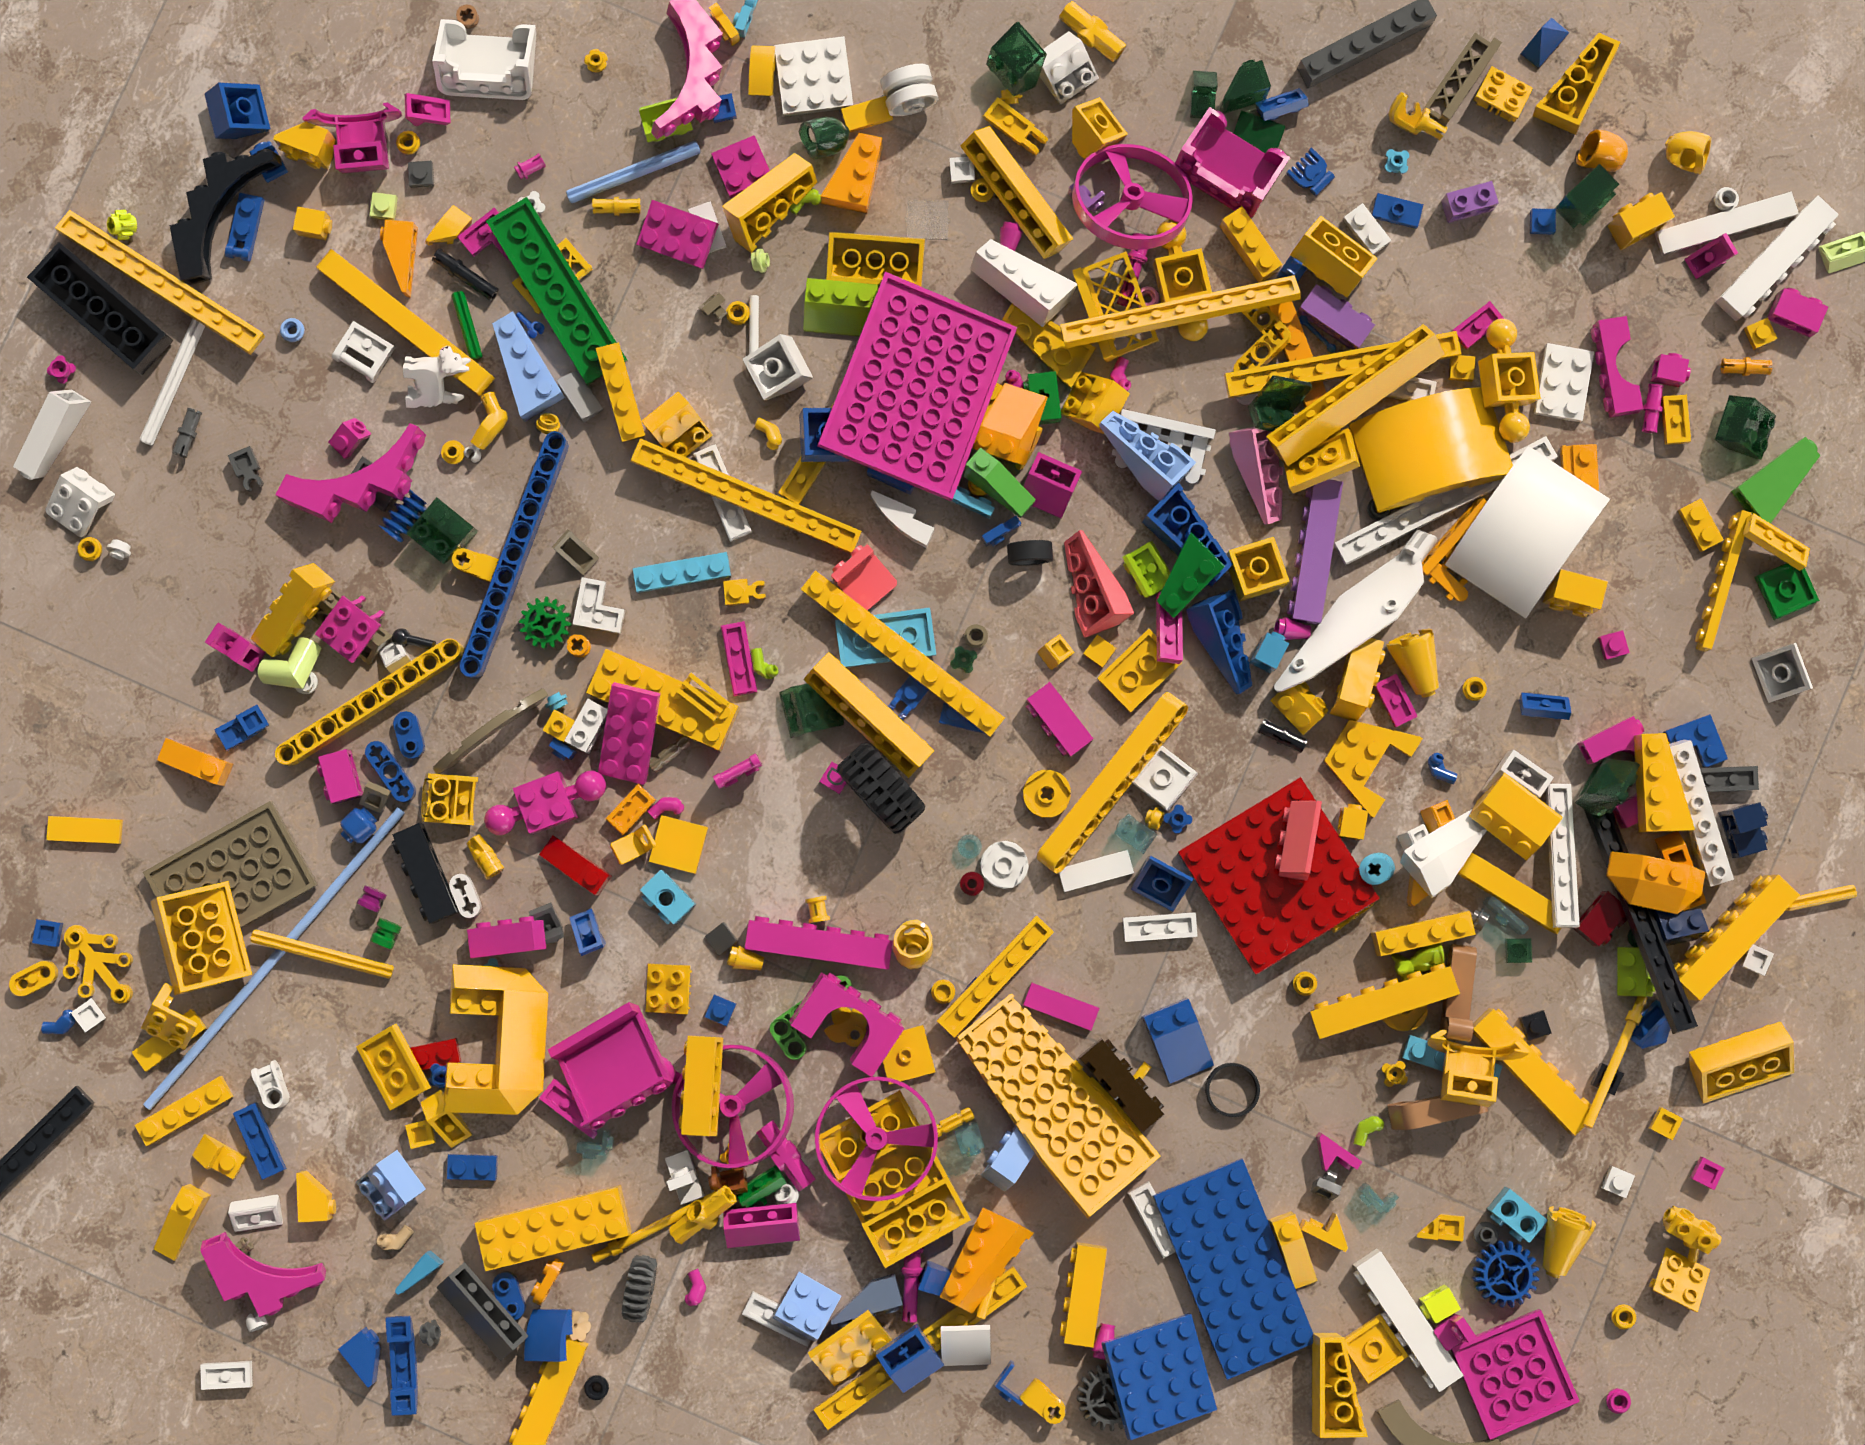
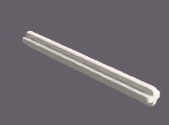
M193 318L140 436V441L145 444H154L205 328L203 324Z

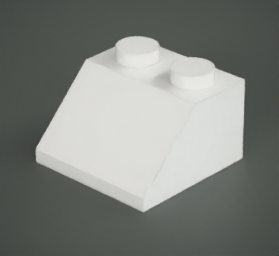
M779 334L743 358L763 400L793 391L813 378L793 338L790 336Z

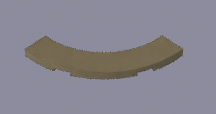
M541 688L519 701L520 704L511 710L506 709L461 742L462 746L453 752H448L433 766L436 774H441L454 767L468 753L494 733L537 707L548 696L545 689Z
M1399 1399L1377 1409L1387 1428L1403 1445H1501L1498 1437L1491 1440L1457 1443L1430 1434L1409 1416Z

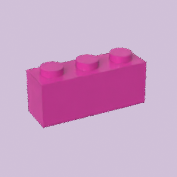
M1048 682L1027 698L1026 702L1028 705L1026 709L1033 718L1039 717L1043 723L1040 727L1048 737L1052 735L1058 742L1055 744V747L1062 756L1067 754L1070 758L1094 739L1051 682Z
M533 916L519 918V923H512V919L498 920V925L491 926V922L476 923V928L467 929L470 958L546 949L543 920L534 921Z
M796 1203L732 1209L723 1212L727 1248L800 1241V1226Z

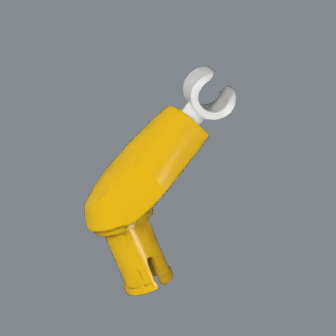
M487 392L483 394L484 396L480 397L488 415L470 441L474 445L464 450V455L467 458L470 457L472 452H475L471 458L473 463H477L481 459L479 449H486L508 421V414L499 406L494 392Z

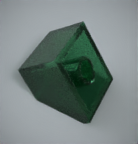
M1016 22L991 47L986 65L1002 82L1003 86L1013 96H1016L1036 87L1047 53L1020 22Z
M1248 60L1241 64L1224 96L1220 112L1226 114L1255 105L1256 102L1267 98L1271 84L1263 60L1257 62L1255 60Z

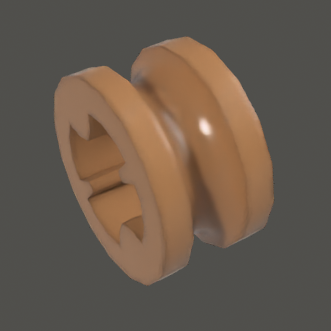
M468 4L458 8L456 13L458 22L462 23L466 29L474 28L479 22V15L476 9ZM471 12L473 18L465 21L463 14L468 15Z

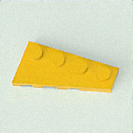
M1013 303L1002 318V321L1017 327L1015 335L1052 372L1056 371L1057 377L1072 389L1096 347L1091 344L1065 348L1059 325L1049 320L1042 327Z

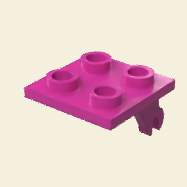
M363 595L354 601H350L345 596H342L315 633L316 636L351 663L356 661L380 628V618L385 615V612L382 610L372 616H368L360 609L362 607L361 603L367 599Z

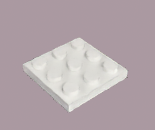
M844 36L774 45L784 117L841 110L853 105Z

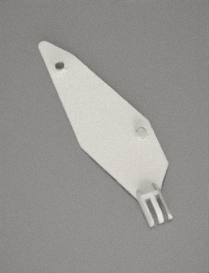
M1417 529L1399 555L1340 595L1322 619V622L1317 626L1275 683L1274 689L1277 692H1282L1312 679L1396 621L1424 583L1422 562L1436 544L1437 537Z

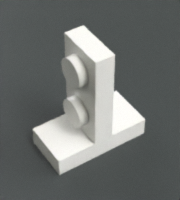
M689 1150L665 1158L671 1178L667 1181L669 1190L676 1189L681 1205L705 1196Z

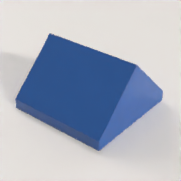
M1148 856L1131 890L1174 912L1194 878L1153 856Z

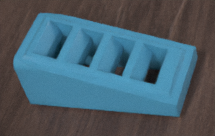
M431 1250L427 1251L398 1285L395 1293L398 1295L404 1293L439 1268L444 1261Z

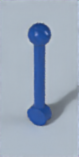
M1301 315L1299 317L1301 325H1305L1327 347L1328 352L1334 353L1336 351V346L1330 344L1308 322L1307 316Z

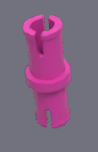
M1648 384L1646 405H1643L1645 414L1642 432L1654 434L1658 431L1659 413L1663 409L1661 399L1664 385Z

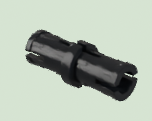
M1265 718L1258 729V733L1276 740L1277 744H1284L1300 753L1304 750L1308 740L1289 731L1288 727L1284 726L1282 728Z

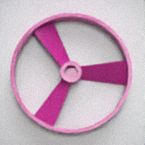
M1118 144L1104 147L1092 153L1084 160L1075 178L1072 200L1077 216L1095 236L1117 247L1144 250L1162 246L1180 234L1192 208V190L1183 171L1167 156L1140 145ZM1126 158L1142 160L1162 169L1176 182L1184 198L1144 191L1141 185L1132 183ZM1110 159L1125 187L1120 202L1093 217L1081 199L1079 180L1090 167ZM1140 207L1178 223L1172 229L1153 236H1131L1108 228L1125 208L1137 210Z
M723 1045V1051L733 1049L747 1050L759 1055L767 1063L736 1095L725 1096L720 1093L719 1108L725 1116L729 1117V1164L719 1163L706 1157L693 1146L686 1135H681L679 1127L680 1099L685 1082L682 1073L676 1083L672 1097L673 1123L684 1146L698 1159L722 1168L748 1167L769 1157L786 1138L794 1115L793 1092L783 1069L767 1054L742 1045ZM783 1083L787 1105L783 1127L776 1140L765 1152L749 1160L739 1116L744 1113L745 1105Z
M887 1077L862 1078L843 1086L831 1096L823 1107L815 1131L817 1157L827 1177L845 1193L868 1201L894 1199L916 1187L930 1170L938 1146L937 1125L927 1102L909 1085ZM865 1081H887L904 1087L921 1101L932 1123L889 1132L876 1127L857 1084ZM835 1098L866 1133L865 1140L867 1144L841 1183L827 1168L820 1148L821 1124L827 1109ZM886 1144L933 1147L932 1156L925 1171L906 1189L887 1196H867L862 1194L877 1150L883 1148Z

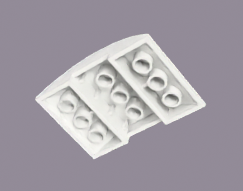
M1528 446L1473 521L1445 566L1526 619L1610 499Z

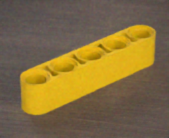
M1470 854L1458 875L1538 925L1558 935L1561 928H1553L1552 901L1478 855Z

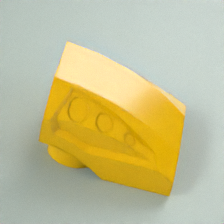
M427 773L422 788V822L474 825V798L478 777Z

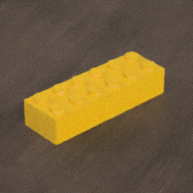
M605 649L586 692L609 703L611 685L614 682L661 693L656 724L720 752L740 710L739 706L729 702L714 722L676 692L682 685V681L608 649ZM686 687L684 692L714 715L716 710ZM696 688L698 691L704 694L707 698H709L719 707L722 705V703L714 696H712L710 693H707L701 689Z
M1779 874L1759 875L1750 884L1752 888L1746 894H1740L1734 901L1735 906L1730 911L1726 910L1717 919L1719 923L1714 928L1710 927L1709 932L1701 936L1703 940L1697 946L1693 945L1684 954L1686 958L1681 963L1677 962L1674 964L1687 1000L1701 1001L1800 896Z
M621 1185L481 1219L474 1223L485 1271L629 1236L632 1233Z

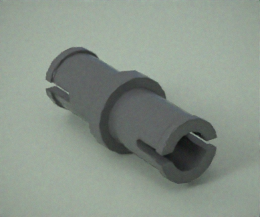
M187 408L182 427L178 428L177 433L179 435L172 451L173 454H179L183 458H187L193 438H196L197 433L195 431L202 412L198 410L195 412V409Z

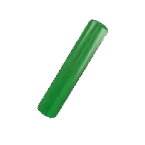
M463 291L454 292L451 297L468 355L472 360L480 359L483 355Z

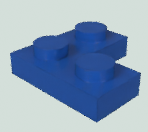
M1711 714L1663 731L1667 735L1669 744L1684 739L1691 740L1703 768L1728 759Z

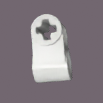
M273 1060L270 1062V1065L260 1069H252V1078L258 1088L263 1104L272 1109L282 1108L287 1105L290 1096L278 1062ZM274 1091L279 1092L281 1097L277 1104L271 1100V1095Z

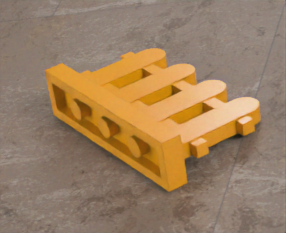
M1484 498L1476 499L1434 545L1422 562L1423 575L1430 576L1428 581L1431 584L1437 582L1447 592L1445 597L1449 601L1452 599L1465 601L1468 598V591L1464 587L1468 580L1462 577L1457 581L1446 570L1448 567L1445 564L1455 550V544L1459 539L1463 538L1487 503ZM1443 557H1445L1446 560L1442 564H1440L1439 562L1442 560Z

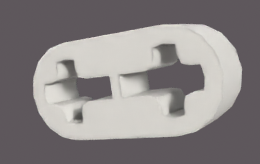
M464 874L453 876L449 887L460 914L466 918L478 916L482 905L471 878ZM459 878L461 881L467 882V885L464 886L465 895H463L461 889L455 888ZM466 897H468L470 903L476 904L472 914L470 911L464 910V907L467 906Z

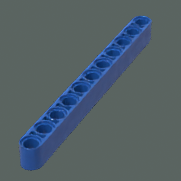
M550 432L544 439L460 662L461 672L471 679L480 678L486 670L568 452V441L560 432ZM553 440H562V445L559 449L551 448ZM545 462H554V467L551 471H543L542 467ZM539 483H544L546 486L544 492L536 494L534 492L535 486ZM529 506H537L535 515H526V509ZM524 527L528 528L529 533L527 537L523 539L518 538V531ZM513 550L520 551V557L516 561H510L509 554ZM511 572V581L506 584L502 583V574ZM502 594L504 598L502 604L494 606L492 603L494 596ZM488 617H494L495 624L491 628L484 627V621ZM480 639H485L487 643L485 649L477 651L475 647L476 642ZM476 661L478 663L477 671L472 674L468 673V664Z

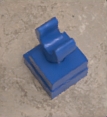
M1290 256L1276 277L1284 278L1295 275L1298 283L1307 267Z

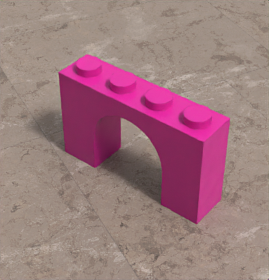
M1632 716L1578 742L1577 745L1587 764L1595 763L1615 752H1626L1635 757L1634 736L1643 734L1644 727L1640 720ZM1637 793L1611 807L1621 829L1638 823Z
M821 972L790 1018V1025L809 1038H812L824 1018L831 1011L841 1007H850L858 1010L866 1018L867 1031L851 1056L850 1062L859 1070L873 1077L903 1032L904 1027L900 1023L902 1019L892 1012L884 1013L880 1010L882 1006L872 999H869L867 1002L860 997L861 993L852 986L845 988L839 984L841 980L831 973L825 975Z

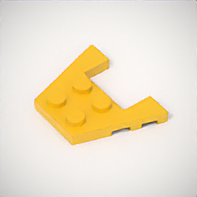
M1348 720L1323 761L1351 792L1356 801L1368 811V815L1374 818L1386 799L1364 786L1389 745L1412 757L1423 738Z

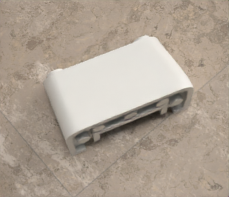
M441 19L432 60L438 90L449 96L513 100L528 99L531 96L536 46L535 25L523 24L516 26L513 29L512 37L467 35L465 26L456 20Z

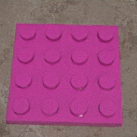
M1540 1309L1477 1334V1338L1471 1343L1462 1341L1451 1349L1458 1368L1464 1375L1462 1376L1487 1437L1490 1440L1580 1402Z

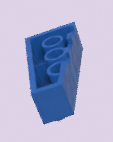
M1179 482L1142 521L1177 556H1179L1189 534L1193 533L1225 565L1208 583L1211 588L1233 565L1218 541L1209 532L1207 524L1200 518L1195 510V506L1187 498Z

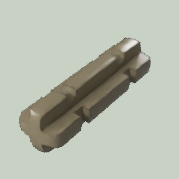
M681 735L675 740L674 744L671 743L661 751L657 758L651 759L649 767L653 772H658L663 768L664 764L667 765L677 757L682 749L688 748L691 744L684 735Z

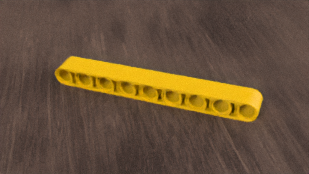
M330 249L316 266L326 277L428 357H438L440 349L450 346L452 351L460 354L462 358L471 359L334 250ZM471 359V362L465 365L469 367V371L452 376L481 397L495 378Z
M454 639L443 640L280 744L275 750L276 760L287 766H294L460 661L464 654L463 646ZM455 644L457 647L456 654L448 657L446 654L447 647ZM435 657L437 661L436 666L428 670L426 667L427 660ZM414 670L416 678L413 682L408 683L406 681V674ZM394 683L396 691L393 695L388 696L385 692L386 686ZM373 696L375 698V705L367 709L365 701L368 697ZM353 709L355 717L352 721L347 722L345 720V713ZM332 722L334 724V731L327 735L324 731L325 725ZM311 735L314 743L311 747L306 748L304 740L307 736ZM291 748L293 750V757L291 760L286 761L284 759V752Z
M1166 692L1159 698L1037 853V860L1056 874L1060 873L1067 866L1185 717L1188 711L1187 704L1169 692Z

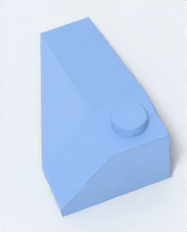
M1114 411L1099 424L1140 485L1159 502L1181 481L1196 463L1175 444H1165L1158 440V435L1153 432L1150 435L1139 429L1138 424Z

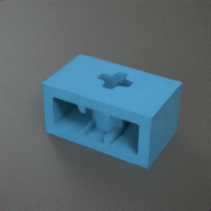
M1267 632L1261 637L1249 663L1271 674L1277 669L1289 643L1284 641L1285 637L1277 632H1272L1271 634Z

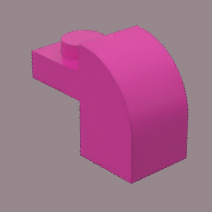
M219 622L205 640L206 644L225 654L251 672L254 671L266 653L239 633Z

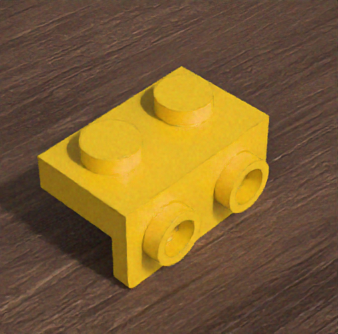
M1306 682L1278 692L1270 700L1302 735L1310 730L1328 712L1325 702L1310 691Z

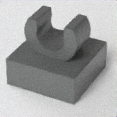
M1328 1170L1323 1178L1319 1177L1313 1182L1310 1192L1333 1201L1339 1196L1342 1186L1335 1184L1338 1173Z

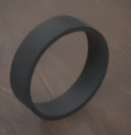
M1225 1063L1216 1067L1210 1073L1206 1081L1205 1093L1209 1104L1214 1110L1224 1116L1239 1117L1249 1113L1256 1106L1260 1096V1085L1256 1075L1246 1066L1238 1063ZM1228 1066L1244 1068L1250 1073L1255 1082L1256 1092L1254 1100L1248 1108L1238 1113H1226L1219 1110L1213 1104L1210 1097L1209 1088L1212 1078L1219 1070Z

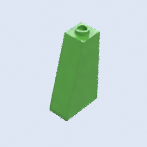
M1807 437L1800 439L1731 491L1746 511L1751 512V514L1754 513L1771 523L1820 457L1816 444L1812 440H1808Z

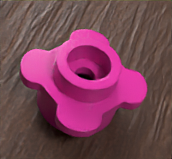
M62 355L57 356L47 368V373L50 376H55L61 384L66 383L69 375L76 371V366L73 363H68Z

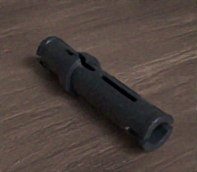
M441 248L435 252V257H432V261L447 270L451 277H457L489 301L496 297L499 288L463 265L462 260H456Z

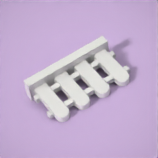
M1125 409L1121 410L1120 415L1136 424L1147 425L1146 431L1143 432L1149 435L1153 432L1159 436L1158 440L1168 442L1167 445L1173 443L1181 449L1182 445L1191 447L1189 456L1196 463L1185 475V480L1188 483H1196L1199 480L1200 474L1205 475L1206 469H1202L1205 451L1211 450V445H1207L1208 438L1214 439L1215 429ZM1161 429L1171 430L1170 435L1160 434ZM1185 433L1194 435L1193 441L1184 440ZM1113 449L1111 455L1116 456V465L1119 468L1127 467L1117 450Z

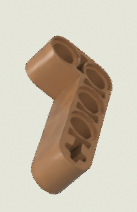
M1451 944L1449 948L1447 967L1451 966L1460 994L1443 999L1440 1031H1447L1443 1036L1446 1039L1470 1042L1472 1039L1473 1020L1469 1019L1477 959V948L1473 946Z
M1441 1095L1417 1101H1404L1387 1105L1392 1130L1417 1129L1489 1111L1488 1107L1441 1100Z

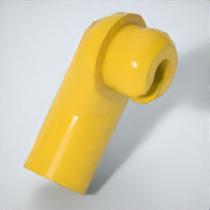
M759 417L754 428L766 433L768 439L766 445L769 449L777 450L782 443L779 428Z

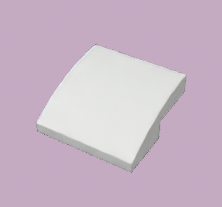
M990 1325L941 1326V1355L944 1366L990 1365Z

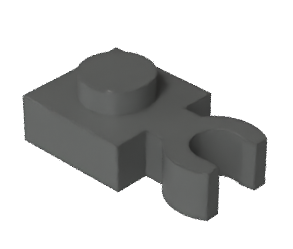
M251 446L228 455L236 477H244L243 486L247 491H252L250 487L252 480H256L260 487L264 485L262 478L255 474V471L261 468Z

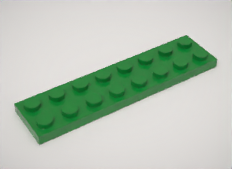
M525 197L486 222L588 386L603 376L596 348L617 342L531 202ZM622 352L624 362L626 363L628 360Z

